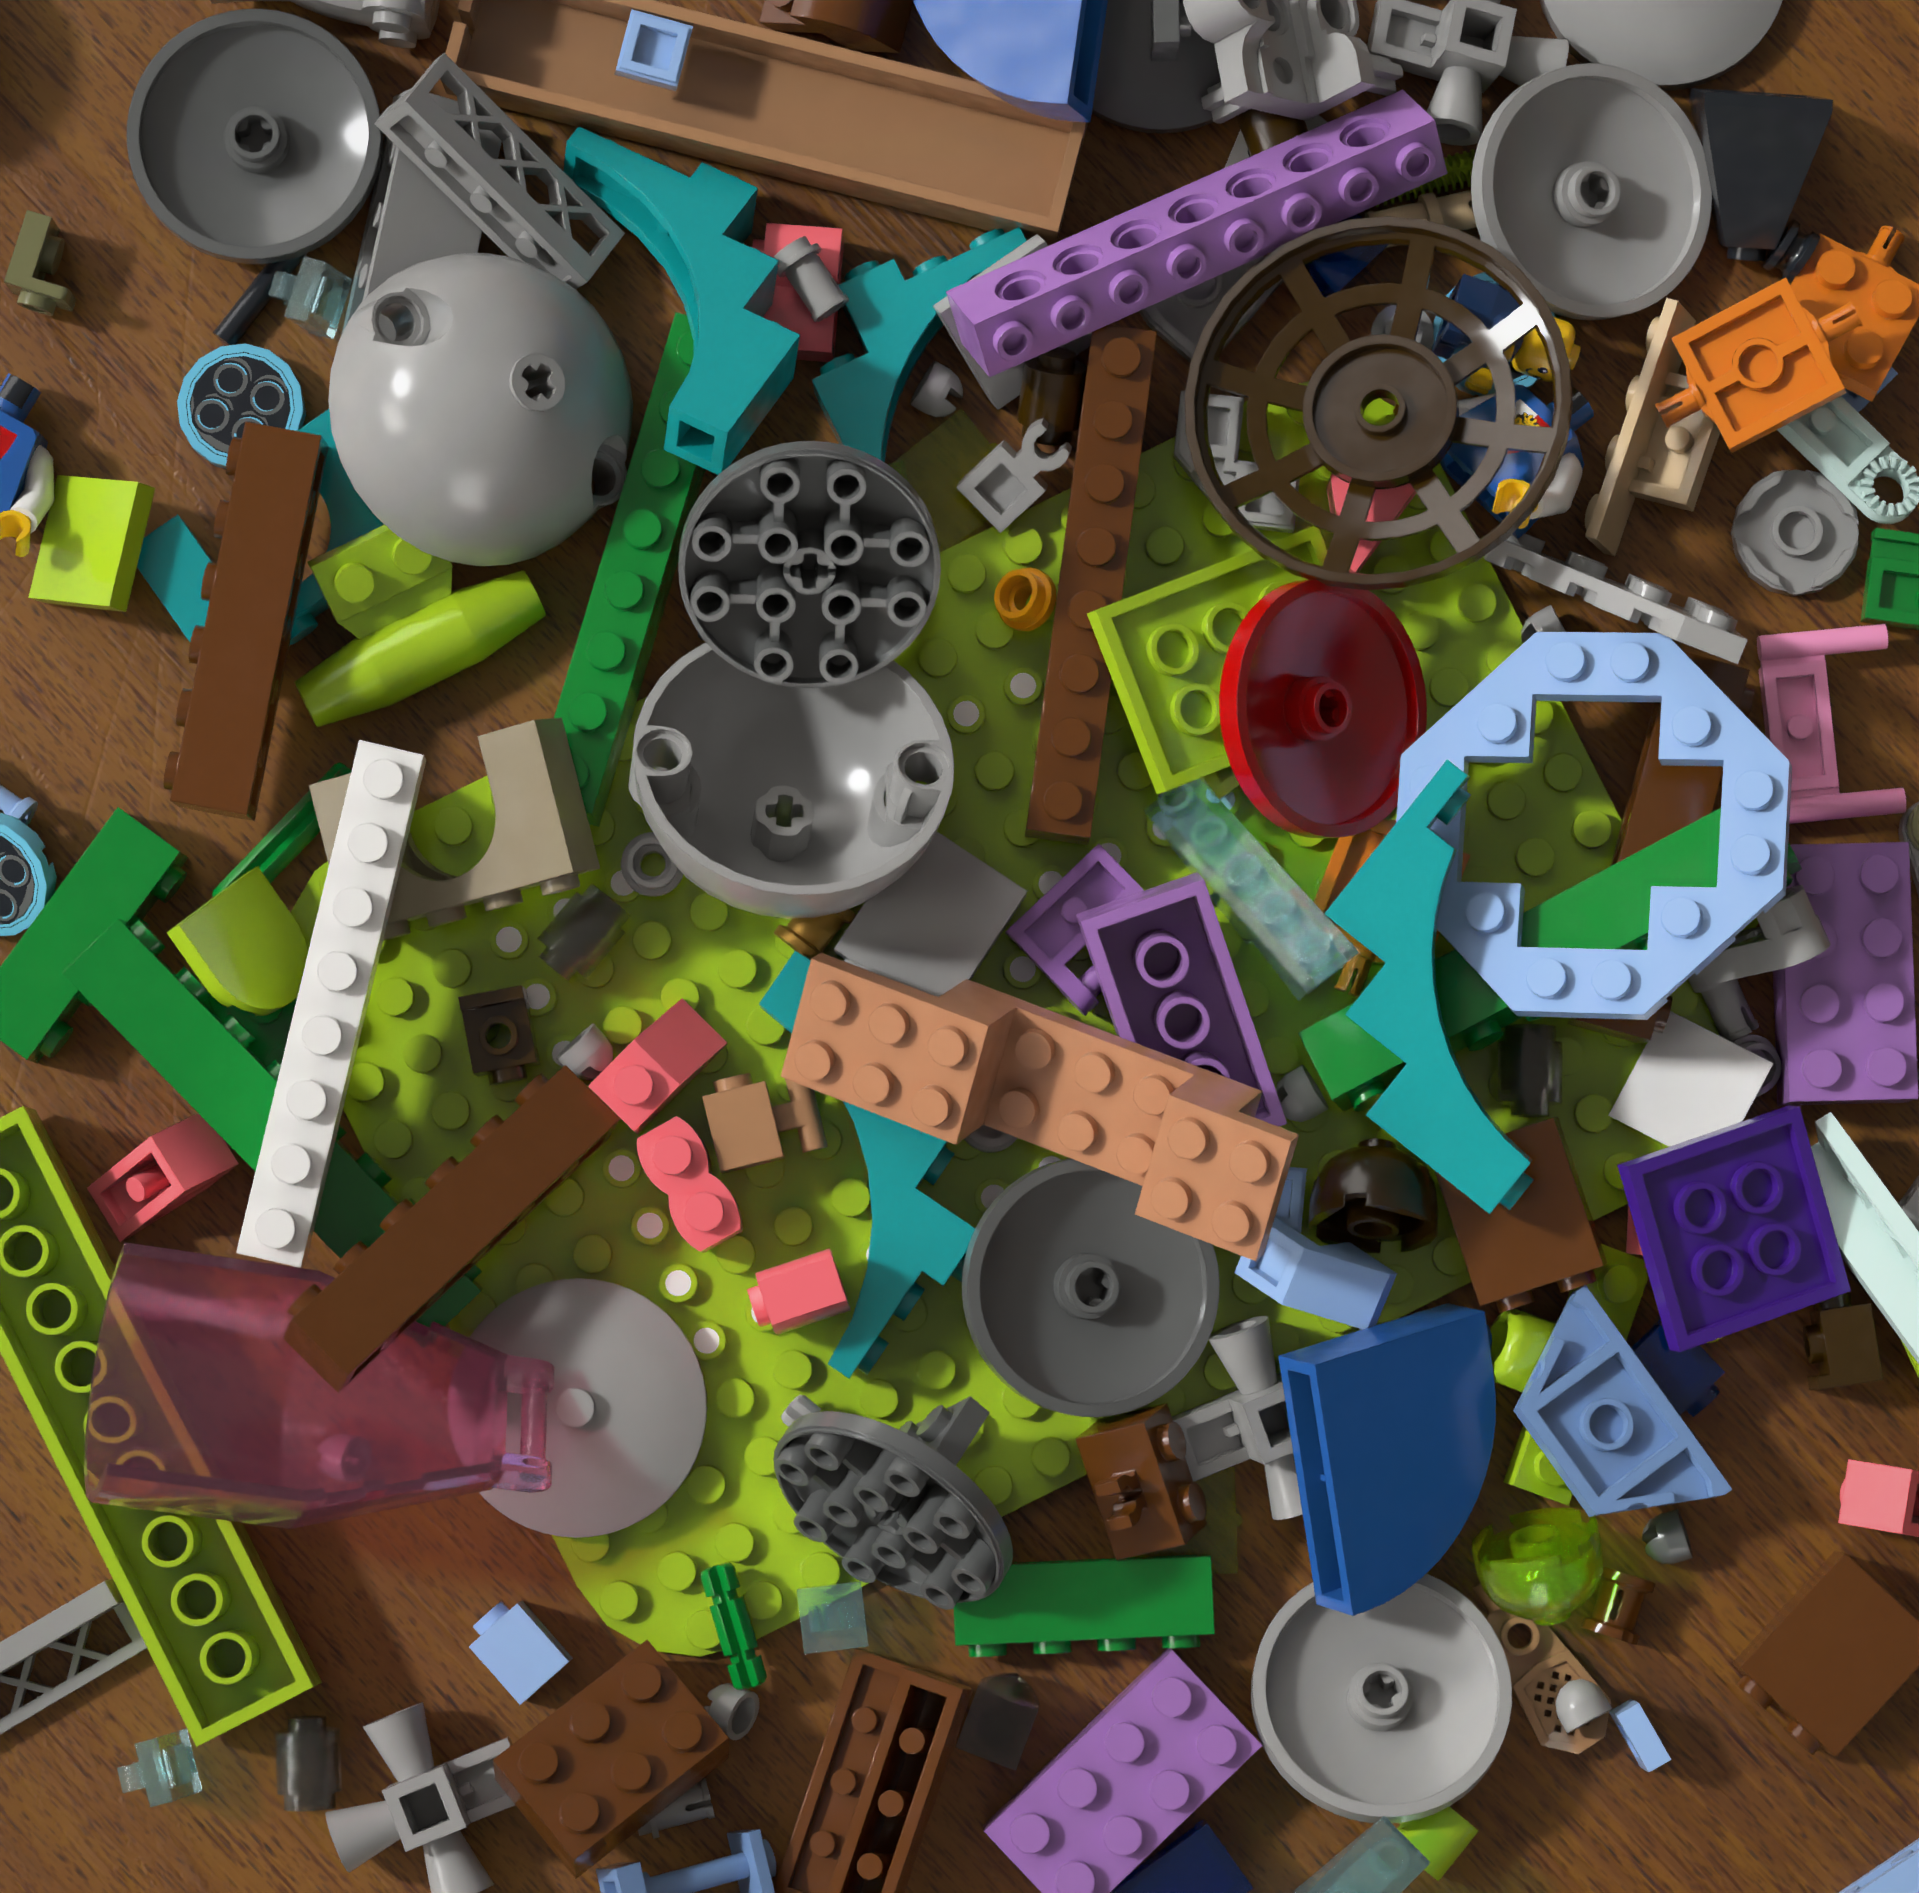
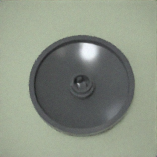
M241 9L227 11L196 22L181 31L148 64L136 86L128 112V157L137 186L151 210L166 228L187 245L212 257L235 263L268 264L282 262L302 256L329 242L355 218L365 204L377 179L382 159L383 132L374 124L381 116V112L369 79L359 62L336 37L322 27L299 16L277 10Z
M1071 1158L1046 1164L1023 1175L1009 1185L985 1211L974 1230L964 1260L962 1273L963 1309L968 1329L981 1357L991 1371L1016 1394L1042 1408L1062 1414L1080 1417L1113 1416L1133 1411L1160 1398L1176 1386L1197 1362L1211 1335L1217 1315L1220 1285L1218 1263L1212 1244L1135 1215L1143 1186Z

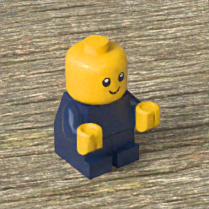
M1466 274L1462 275L1448 297L1462 304L1478 317L1488 330L1520 307L1512 295L1502 287ZM1554 317L1561 331L1570 369L1573 370L1581 346L1574 344L1575 328L1570 322ZM1442 319L1433 353L1436 356L1449 359L1452 354L1458 353L1472 342L1454 325ZM1533 329L1503 352L1508 364L1511 362L1516 371L1546 382H1553L1546 351L1536 329ZM1487 365L1466 378L1465 386L1468 389L1484 395L1488 394L1493 385L1492 375Z

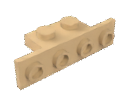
M1666 298L1661 315L1656 316L1649 326L1646 336V350L1648 353L1640 376L1636 375L1629 384L1625 400L1627 415L1620 435H1615L1608 445L1605 456L1607 473L1599 494H1595L1591 498L1586 509L1585 528L1587 531L1585 537L1602 553L1607 555H1616L1635 497L1694 511L1720 435L1717 425L1705 416L1702 410L1667 428L1655 406L1656 403H1660L1689 388L1687 376L1678 374L1682 358L1671 338L1693 327L1696 320L1677 300Z

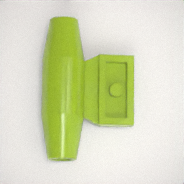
M384 524L307 562L334 619L355 635L356 638L294 681L316 727H321L391 706L485 660L545 617L546 613L533 584L524 570L451 591L453 568L451 562L421 551L398 537Z

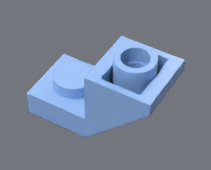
M1276 1217L1274 1218L1264 1254L1257 1261L1241 1256L1234 1272L1281 1305L1362 1330L1377 1324L1397 1275L1396 1272L1350 1242L1319 1246Z

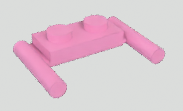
M1885 624L1761 635L1757 637V651L1761 664L1759 679L1765 735L1790 761L1792 766L1789 824L1906 812V796L1903 787L1839 793L1836 751L1824 655L1887 649L1888 632Z

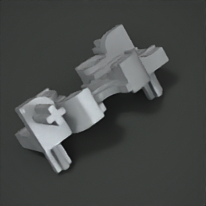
M1183 0L1187 18L1193 29L1203 39L1214 43L1221 82L1207 89L1208 94L1201 98L1204 110L1211 111L1213 122L1217 124H1222L1249 109L1307 121L1364 91L1389 96L1397 92L1395 80L1403 77L1401 65L1391 63L1390 58L1370 54L1367 45L1360 38L1354 37L1359 28V12L1356 0Z

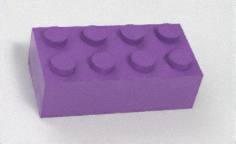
M1909 842L1790 845L1802 870L1791 875L1793 882L1786 889L1803 885L1815 914L1819 916L1831 945L1821 954L1805 962L1773 971L1775 1046L1781 1060V1073L1777 1081L1778 1106L1905 1103L1918 1099Z
M1198 872L1076 914L1117 1036L1263 1091L1255 1118L1278 1127L1287 1124L1205 880Z
M1167 1648L983 1825L984 1832L1041 1893H1110L1263 1745L1171 1648Z

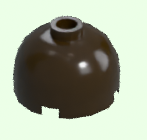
M1377 1138L1363 1140L1359 1142L1358 1147L1347 1149L1329 1159L1313 1183L1310 1197L1309 1228L1311 1229L1317 1225L1316 1237L1326 1244L1350 1242L1365 1253H1380L1381 1242L1400 1240L1401 1252L1416 1250L1430 1244L1438 1235L1439 1210L1435 1183L1428 1169L1409 1153L1397 1149L1395 1143Z

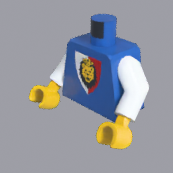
M8 373L0 386V540L5 537L17 538L15 555L25 557L30 548V534L36 530L55 500L53 457L47 450L48 441L39 432L24 424L41 392L29 383Z
M1514 385L1516 398L1515 424L1551 427L1554 400L1546 406L1524 385ZM1572 387L1573 410L1565 451L1556 475L1537 507L1514 531L1513 535L1517 539L1525 534L1539 518L1565 513L1571 507L1584 467L1578 437L1574 431L1594 417V412L1589 402L1574 387ZM1496 393L1458 400L1459 417L1495 422L1497 414ZM1397 403L1395 404V407L1393 409V413L1395 416L1397 415L1399 410V405ZM1452 443L1440 464L1443 470L1462 487L1475 473L1488 448ZM1508 450L1504 462L1492 482L1476 501L1496 520L1501 522L1522 499L1538 473L1544 454Z

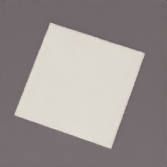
M1670 1011L1663 1033L1653 1031L1651 1040L1647 1042L1608 1116L1670 1147L1742 1122L1774 1063Z

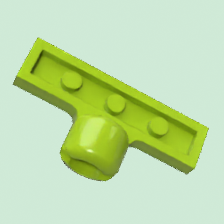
M1601 1244L1607 1264L1594 1269L1597 1281L1586 1286L1623 1338L1627 1340L1649 1277L1643 1259ZM1575 1288V1289L1570 1290L1569 1295H1568V1298H1567V1301H1568V1299H1569L1571 1293L1574 1292V1291H1575L1576 1289H1578V1288ZM1517 1309L1501 1313L1490 1327L1492 1334V1348L1490 1351L1495 1383L1523 1392L1557 1321H1548ZM1523 1425L1503 1482L1569 1506L1573 1495Z

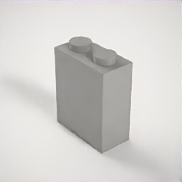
M936 831L920 859L902 877L864 903L834 948L836 955L847 963L939 997L965 979L971 980L1026 898L1027 891Z

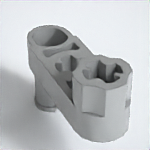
M1803 885L1787 888L1786 895L1769 911L1766 913L1762 912L1756 917L1760 927L1740 931L1735 936L1736 940L1698 975L1694 973L1688 978L1693 992H1701L1719 1036L1733 1041L1752 1032L1751 1030H1756L1759 1027L1758 1021L1754 1019L1739 985L1738 978L1797 965L1821 954L1830 947L1831 944L1819 916L1815 914Z

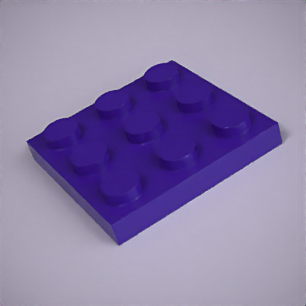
M1788 1105L1617 1165L1669 1350L1682 1352L1851 1291L1799 1106Z

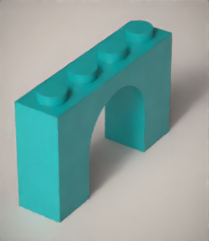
M328 409L298 430L300 432L321 435L329 446L320 488V494L327 506L331 522L330 541L326 552L384 525L355 491L340 461L331 430L330 411ZM177 514L144 537L137 568L186 638L191 642L195 626H205L209 601L201 599V588L208 562H214L188 525ZM313 573L302 581L290 645L295 644L315 630L319 625L315 617L329 608Z

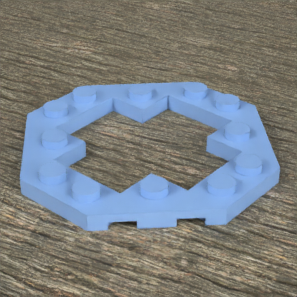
M1536 632L1401 754L1396 823L1447 759L1467 775L1469 762L1533 763L1536 701L1661 702L1658 754L1661 765L1723 766L1717 887L1651 886L1647 950L1521 947L1525 889L1522 884L1461 882L1466 803L1448 825L1437 819L1430 827L1431 830L1457 849L1444 886L1438 913L1437 930L1497 993L1516 1016L1648 1020L1668 1002L1666 999L1694 973L1698 975L1736 940L1735 936L1760 913L1769 911L1786 895L1792 766L1790 761L1671 638L1660 633ZM1466 782L1465 785L1462 787V788L1465 789L1466 791H1467V782Z

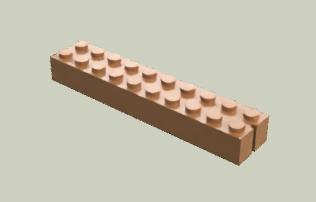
M655 0L459 1L457 9L462 23L454 21L445 54L498 107L987 231L1001 228L1007 233L1020 227L1026 240L1038 234L1045 240L1048 246L1058 242L1088 122L1055 120L1029 113L997 97L976 81ZM631 9L693 26L676 91L614 75ZM468 29L474 30L472 39ZM442 82L446 94L456 96V95Z

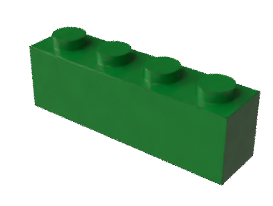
M117 807L0 966V1041L26 1060L37 1064L43 1055L50 1059L53 1058L65 1045L73 1032V1027L67 1024L82 1003L88 1007L92 1005L61 972L117 918L124 920L130 927L138 920H141L149 928V924L143 919L158 899L163 903H167L178 891L187 876V872L181 867L188 857Z
M1209 1554L1128 1557L1116 1560V1558L1012 1562L1006 1576L992 1594L977 1601L956 1603L954 1606L955 1646L968 1645L969 1657L1007 1655V1643L1033 1642V1654L1072 1652V1640L1097 1639L1098 1651L1135 1650L1136 1638L1162 1637V1648L1200 1647V1635L1215 1634L1211 1556Z

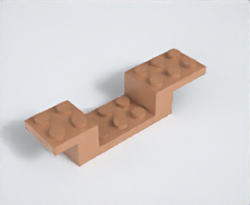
M824 953L811 958L781 1073L782 1078L955 1145L982 1125H986L1143 1186L1135 1215L1257 1261L1265 1252L1299 1137L1297 1133L1255 1118L1263 1092L1259 1089L965 979L943 995L937 997Z

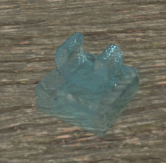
M304 256L297 276L281 271L275 272L268 295L284 300L283 305L287 307L284 315L286 318L311 334L334 339L353 280L325 261Z
M861 1581L797 1588L804 1654L869 1646Z
M187 1728L135 1743L139 1761L117 1768L123 1793L146 1788L150 1807L173 1802L203 1791Z

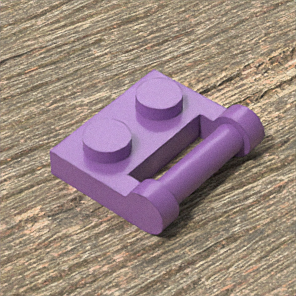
M1098 844L1006 931V934L1051 980L1068 1001L1081 1014L1086 1016L1099 1004L1096 997L1102 990L1093 965L1080 978H1077L1065 966L1086 946L1076 914L1144 890Z

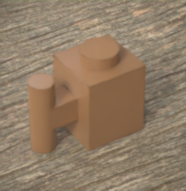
M750 1073L714 1081L715 1093L702 1096L720 1172L725 1174L785 1159L779 1133L793 1129L798 1130L803 1153L828 1147L815 1091L785 1079L790 1102L772 1107L766 1082L762 1081L753 1084Z

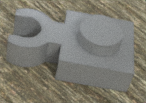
M1044 418L1033 422L1028 427L1022 441V448L1018 452L1003 440L966 474L956 487L1000 533L1046 491L1048 484L1037 473L1040 471H1052L1061 467L1070 454L1072 446L1068 442H1065L1053 453H1045L1038 448L1036 439L1046 431L1049 425Z

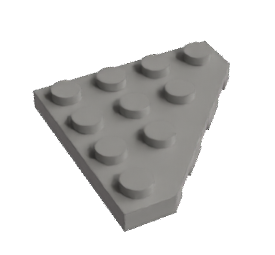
M1526 533L1519 539L1512 534L1484 556V559L1508 570L1519 571L1529 579L1564 594L1574 596L1576 593L1581 595L1584 601L1593 604V606L1631 622L1638 623L1640 618L1645 625H1648V628L1657 631V633L1736 664L1739 663L1748 640L1735 630L1738 620L1733 619L1732 616L1720 608L1688 597L1684 608L1670 603L1672 593L1664 589L1665 587L1632 574L1628 575L1625 585L1605 577L1608 569L1605 564L1569 551L1565 562L1541 553L1546 541Z

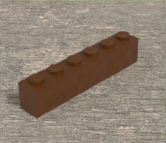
M245 421L242 438L233 437L231 440L226 463V474L234 476L230 501L220 500L214 522V537L222 539L217 564L208 562L201 588V599L209 601L205 626H195L189 647V663L197 664L192 689L183 688L177 707L176 725L184 727L180 752H170L164 773V789L172 790L170 801L178 807L255 821L329 448L321 435Z
M1684 652L1748 718L1755 694L1754 689L1745 687L1750 670ZM1654 702L1610 866L1716 811L1713 810L1718 787L1719 785L1722 786L1723 766L1661 765L1658 759L1661 702ZM1668 996L1666 998L1668 1002L1648 1020L1569 1018L1568 1024L1638 1044H1644L1651 1040L1653 1031L1663 1033L1669 1018L1673 997Z
M566 1065L549 1080L542 1073L536 1076L515 1098V1102L520 1107L504 1121L501 1117L495 1115L486 1122L470 1140L475 1149L460 1163L453 1156L444 1161L425 1182V1185L431 1189L415 1205L407 1198L400 1202L380 1223L379 1226L385 1231L384 1234L369 1248L362 1241L356 1243L334 1266L333 1269L339 1275L327 1287L321 1290L316 1284L311 1285L288 1308L287 1313L292 1319L283 1339L338 1394L610 1138L620 1118Z

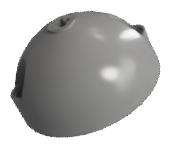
M462 253L444 256L414 264L392 275L363 300L347 323L338 342L330 373L328 402L331 430L340 461L355 491L372 513L398 537L425 553L450 562L474 566L509 565L535 558L560 545L588 522L600 508L620 499L627 475L625 461L632 430L633 400L629 373L623 353L609 326L592 304L576 289L541 268L512 257L490 253ZM380 314L388 317L393 322L396 330L394 341L382 333L379 326ZM428 335L426 342L423 345H421L426 336ZM592 476L595 481L594 495L592 494L591 488Z
M705 642L673 664L659 678L645 699L634 733L628 787L633 800L642 807L648 825L669 859L687 879L707 894L735 908L758 915L787 919L815 918L839 913L868 901L902 877L920 859L933 839L945 814L954 781V758L951 740L937 707L926 690L906 669L895 661H891L870 675L841 685L823 688L787 687L763 681L740 671L725 661ZM917 780H918V781H923V782H925V783H927V784H925V785L919 784V783H916V781H917Z

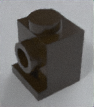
M522 985L458 997L473 1074L477 1077L488 1075L490 1085L506 1084L527 1079L526 1067L540 1065L527 990ZM497 1024L508 1026L511 1032V1039L503 1048H494L488 1043V1032Z
M1845 1293L1813 1304L1814 1311H1810L1812 1325L1803 1326V1342L1809 1364L1818 1363L1820 1375L1807 1377L1809 1390H1821L1883 1380L1871 1303L1853 1305L1851 1293Z

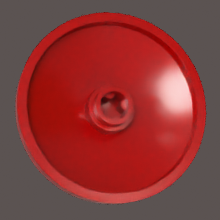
M1317 579L1295 581L1282 585L1268 593L1251 608L1239 625L1228 648L1219 694L1221 732L1227 757L1238 783L1252 804L1273 824L1287 832L1308 838H1341L1365 832L1384 820L1397 807L1401 754L1426 732L1427 699L1425 683L1412 641L1395 613L1369 590L1327 586Z

